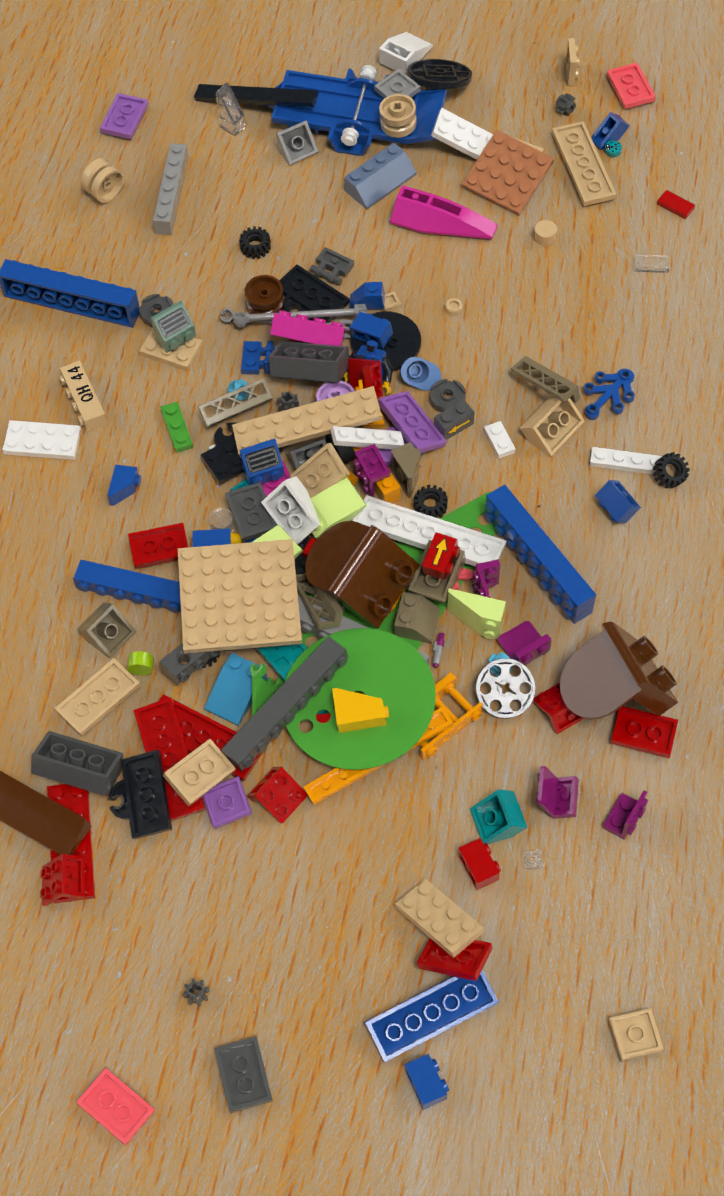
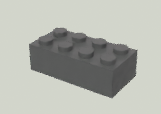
M280 341L269 355L270 376L280 379L294 378L295 380L306 379L313 382L328 381L329 383H339L348 370L349 347Z
M48 731L31 755V773L107 796L122 772L121 759H123V753Z

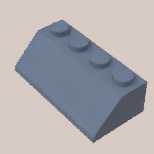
M393 142L344 177V189L346 193L368 210L414 177L416 171L406 152Z

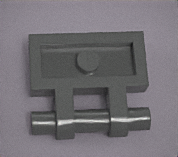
M325 247L316 258V263L319 264L318 267L311 265L310 271L318 277L322 276L328 279V282L340 285L342 278L338 277V275L346 277L353 268L354 261ZM328 268L332 270V272L329 273L325 271V269Z

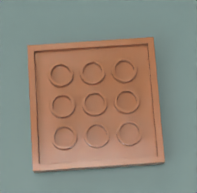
M496 129L462 182V187L520 216L554 163V158Z

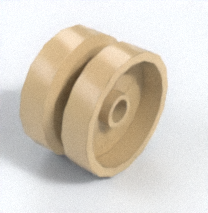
M393 94L383 99L379 107L382 131L386 135L396 138L406 137L411 134L417 125L415 101L404 94Z
M98 158L91 162L81 177L82 188L101 203L113 200L119 194L124 184L123 173L104 158Z

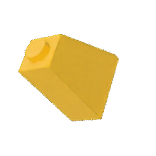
M338 688L332 689L339 733L387 725L386 718L390 716L388 706H384L383 699Z

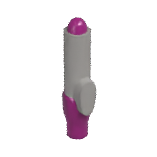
M439 633L437 640L434 641L432 650L434 652L432 661L434 668L440 666L444 647V633Z

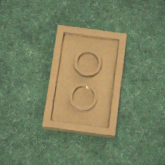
M152 328L139 352L141 356L188 371L203 342L200 339L193 338L181 344L175 350L166 353L155 340Z
M327 443L289 476L291 478L297 476L308 491L310 498L345 479L350 473L333 445Z
M209 739L167 770L163 777L185 803L190 806L235 772L236 768L214 742Z

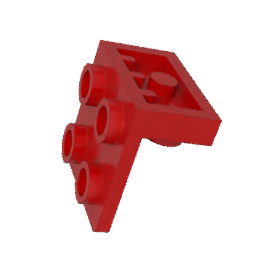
M349 358V381L353 389L355 390V387H359L358 380H362L363 389L374 386L377 399L382 397L381 361Z
M560 683L533 698V703L549 716L553 731L556 734L585 719L573 713L566 706L561 696Z
M282 766L273 767L247 795L252 802L259 801L279 823H284L308 796Z
M61 854L42 867L40 874L42 878V889L40 892L42 906H48L60 897L74 899L85 897L84 857Z

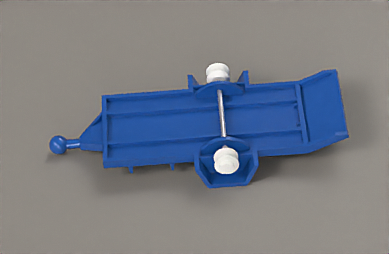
M364 65L361 68L359 79L355 76L353 70L349 68L345 79L286 70L283 82L275 88L317 90L318 97L315 106L263 105L274 109L271 117L273 123L286 124L289 128L307 120L309 128L315 129L316 134H318L319 130L329 131L328 140L336 152L363 156L370 146L372 139L403 144L434 140L435 138L431 136L438 113L443 108L447 90L428 89L420 91L412 97L416 105L417 125L411 134L400 138L390 137L381 129L379 107L384 98L374 91V86L379 82L374 81L377 70L371 65Z

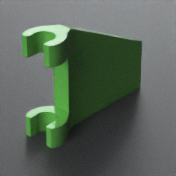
M254 663L250 666L252 675V717L283 685V680L277 678L276 683L272 678H268L267 682L262 678L267 671V667L263 663L260 664L259 669Z

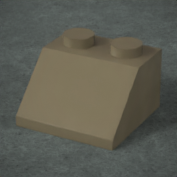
M411 442L391 450V472L408 498H411L419 478V468L421 467L419 462L421 457L420 451L417 447L414 448Z
M403 592L394 624V635L432 644L440 608L421 595Z
M102 603L77 628L88 643L108 658H111L136 633V630L114 604Z

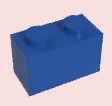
M359 312L350 326L354 339L365 343L369 340H374L378 343L377 347L382 349L393 334L391 322L369 313Z
M609 480L595 495L599 500L600 506L610 513V518L616 523H627L641 508L620 481Z
M429 1054L405 1064V1072L423 1110L447 1100V1092L449 1091L445 1079L441 1080L437 1073L440 1069L436 1060H431Z

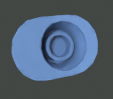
M420 357L407 359L401 367L402 379L421 390H431L432 386L442 378L438 366Z

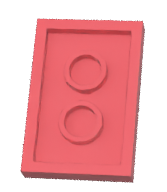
M638 63L607 70L606 75L624 109L655 101L656 96Z
M107 1068L101 1072L76 1101L84 1111L125 1146L155 1112L152 1106Z

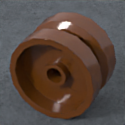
M259 275L252 278L246 284L244 290L249 314L279 313V310L283 311V287L277 278L269 275Z

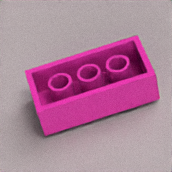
M279 310V313H274L271 335L314 344L343 346L346 333L343 323L332 321L331 324H326L324 319L314 318V321L308 320L309 316L301 314L293 317L291 312Z

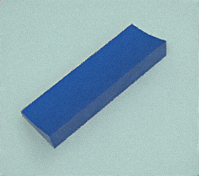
M482 969L477 981L452 976L363 1022L383 1062H386L494 1006L499 1001Z

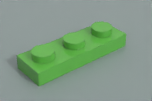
M178 402L160 406L175 452L178 453L192 449L193 443Z

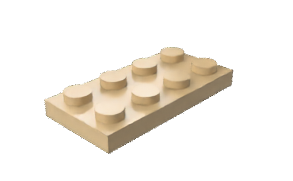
M113 658L56 706L55 711L82 737L141 685L137 679Z
M427 879L423 880L395 903L396 909L453 958L484 933L482 925Z

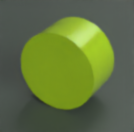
M142 651L130 653L127 671L138 676L150 675L153 671V655Z

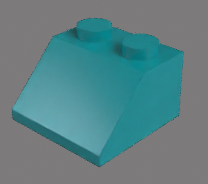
M498 789L470 808L483 843L491 844L514 837L528 828L514 791Z

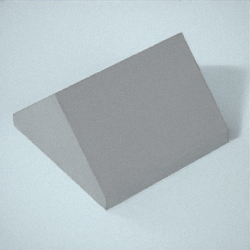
M307 120L276 133L278 151L288 165L319 152Z

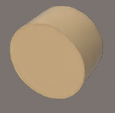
M549 220L539 221L535 225V241L543 246H548L555 242L557 235L556 224Z

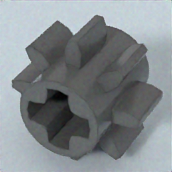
M568 93L560 95L556 100V105L558 106L556 110L564 115L572 113L576 107L574 102L576 98Z
M290 391L281 393V398H277L279 411L299 407L297 394L293 395Z
M193 978L192 983L184 985L187 992L183 993V997L189 998L188 1004L190 1006L196 1003L200 1007L203 1000L208 1001L205 993L210 992L209 987L203 988L204 980L195 982ZM194 990H198L199 995L195 996Z

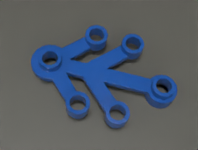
M621 369L617 374H605L602 371L596 372L594 378L596 383L602 384L605 381H615L612 385L594 386L593 383H586L584 385L583 391L586 395L604 393L594 404H589L585 408V417L589 420H596L599 417L600 408L611 397L613 400L612 411L615 414L623 412L624 405L620 402L618 390L621 386L624 388L623 400L627 403L634 401L635 394L631 391L630 385L634 380V373L629 369Z

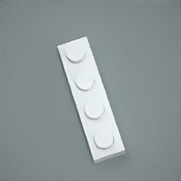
M333 426L331 429L334 445L367 447L375 444L379 449L394 450L405 445L401 431Z
M592 447L590 466L653 474L656 471L653 470L654 463L662 456Z

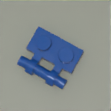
M244 341L242 374L259 375L260 369H265L264 372L270 374L269 355L275 349L273 341H268L266 347H262V342ZM261 356H266V359L261 360Z

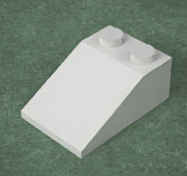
M297 476L283 481L261 502L277 525L279 524L297 544L301 543L321 525L308 491Z

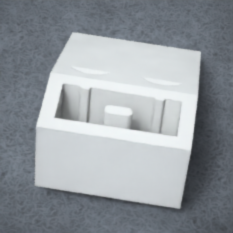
M404 32L388 38L379 48V63L395 71L400 69L407 75L408 66L416 61H420L433 47V44L408 32Z

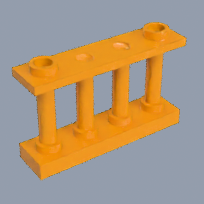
M451 672L435 684V706L437 709L441 707L445 709L453 722V726L437 734V737L431 742L425 741L420 744L422 747L420 758L422 760L435 755L440 746L471 721L475 722L482 716L483 704L479 702L473 707L455 689L456 677ZM445 694H450L467 713L458 719L441 701V697Z

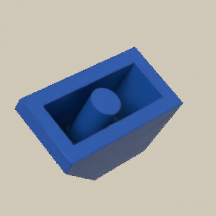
M610 112L591 139L602 150L607 142L619 140L630 125L621 116Z
M365 282L351 293L350 308H354V304H365L367 309H384L385 291L383 282Z
M115 465L107 495L111 506L116 505L136 492L137 486L141 484V475H139L137 467Z

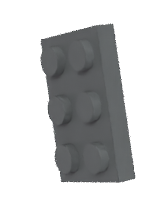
M261 482L225 493L242 542L260 537L277 526V523L261 503L266 498Z
M256 1036L214 1048L230 1114L273 1102Z

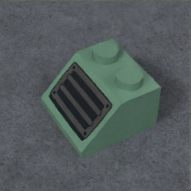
M182 301L151 317L155 340L166 353L175 350L178 346L192 340L196 336L195 325Z

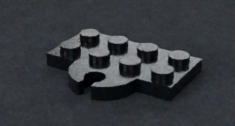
M297 264L279 280L283 287V296H285L283 309L287 312L294 308L299 309V311L344 309L350 303V298ZM336 316L317 318L326 320L325 323H330Z
M235 422L226 423L227 429L233 432L229 436L224 435L223 429L219 427L214 435L215 447L200 454L201 459L219 485L243 473L241 458L238 454L232 427L233 424H236ZM282 447L278 448L279 453L283 451Z
M154 750L121 759L123 780L117 782L112 787L108 800L116 801L121 796L122 804L119 807H109L111 812L121 819L130 820L133 839L172 830L165 778L163 777L161 752Z

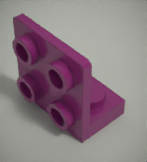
M375 444L355 451L353 463L356 468L354 470L355 476L359 480L361 479L364 493L375 498L374 482L391 475Z
M498 559L476 564V570L473 572L474 581L472 586L474 592H478V595L490 598L488 588L499 584L500 563Z
M643 790L638 801L621 793L605 821L603 829L625 840L628 834L632 835L637 826L638 819H641L646 810L645 807L648 803L646 799L647 792Z

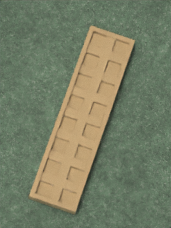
M374 386L236 423L232 427L238 454L241 458V449L274 438L278 448L331 434L333 426L353 428L383 420Z

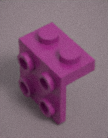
M525 621L498 637V643L506 654L523 665L529 664L534 659L550 651L552 641L548 634L541 637L530 621Z
M541 766L540 773H538L539 790L536 793L537 803L553 819L576 817L579 779L576 776L557 778L546 766Z

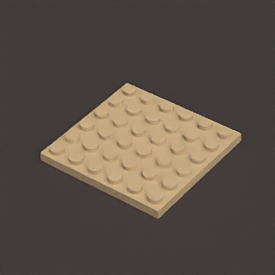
M293 539L178 548L184 654L302 644Z

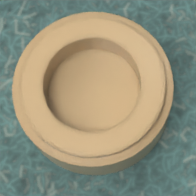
M451 298L446 301L445 311L447 314L457 316L462 312L463 304L459 299Z

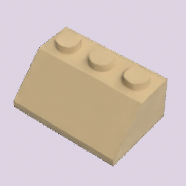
M551 395L520 427V430L529 443L548 456H552L585 420L570 398L562 402Z

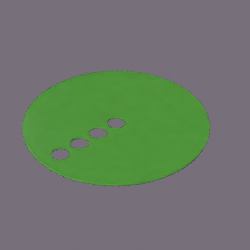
M355 628L328 635L347 650V663L335 672L334 677L329 682L326 681L316 696L313 695L303 710H299L296 713L294 720L290 724H286L290 736L310 757L335 768L348 770L369 769L387 764L399 758L420 740L427 730L434 713L436 692L434 679L428 664L411 644L389 632L370 628ZM328 636L313 643L297 658L290 668L285 682ZM338 688L351 692L361 691L365 695L383 699L384 706H388L390 716L386 718L387 725L339 733L332 689ZM322 710L328 711L331 714L330 720L326 723L318 722L316 719L318 712ZM303 720H310L313 723V729L308 733H303L299 730V724Z

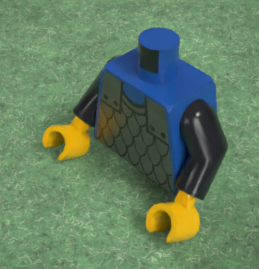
M369 340L367 341V346L362 345L349 358L381 361L382 388L385 387L387 389L386 395H389L391 393L389 383H391L393 367L386 357V352L377 349L378 343L376 341ZM349 369L343 376L345 378V382L347 383L349 380L347 377V375L349 374Z

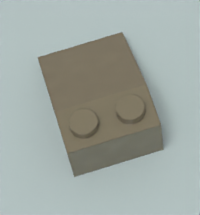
M429 540L419 562L420 566L415 572L408 591L445 603L448 598L449 588L453 589L465 564V551L460 550L458 557H454L452 572L450 575L447 574L445 580L424 574L422 569L432 540Z

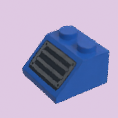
M275 438L240 450L242 469L249 485L261 482L262 485L285 476L284 466Z

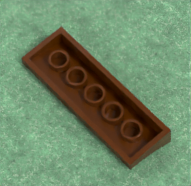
M0 771V821L58 855H73L92 827L89 822Z

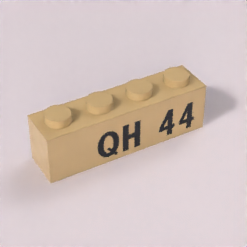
M80 360L60 367L61 375L59 379L62 386L66 385L67 387L65 392L68 399L72 398L73 400L71 405L74 412L79 413L77 417L80 425H84L87 432L106 425L105 413Z

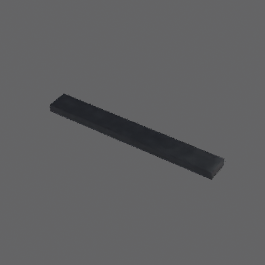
M199 84L194 98L196 101L314 107L318 91Z

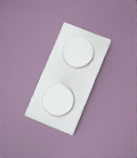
M501 421L484 426V432L498 459L515 453L516 449Z

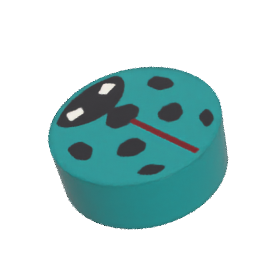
M618 141L606 143V155L617 157L621 154L622 145Z

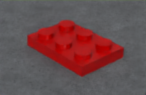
M183 523L128 534L135 569L177 561L178 548H188Z
M622 706L618 710L611 744L670 758L678 720Z
M430 938L417 961V966L419 969L477 981L493 949L492 944L474 940L453 958Z

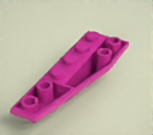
M403 185L396 197L390 224L421 233L492 239L498 227V224L467 207L440 196Z

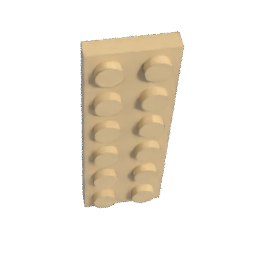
M584 121L552 128V135L583 206L616 199L617 194Z

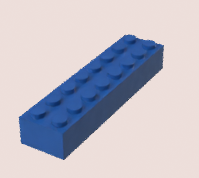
M5 259L0 269V285L4 297L131 328L134 327L140 314L137 293L132 288L70 275L32 264L28 265L15 260Z
M504 484L487 494L485 519L488 523H492L497 534L506 540L509 549L515 551L519 561L528 567L531 576L538 579L541 588L551 595L553 603L560 606L564 616L575 624L593 613L596 593L508 487Z

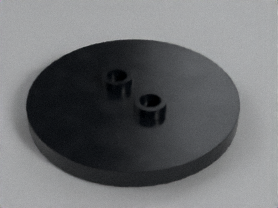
M425 59L416 61L407 68L408 77L418 85L428 88L455 89L464 87L472 81V71L467 66L455 61Z
M391 311L373 313V316L381 319L384 318L391 322L392 336L383 349L377 347V349L386 352V357L389 359L393 371L400 370L407 359L418 356L421 349L420 331L417 325L403 314ZM351 334L352 353L355 350H359L362 345L367 346V343L354 339Z

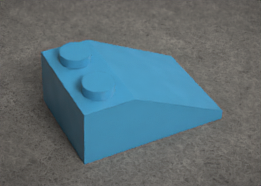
M231 653L221 669L204 710L239 726L252 705V675L250 666L253 662ZM267 672L262 676L265 681H267Z

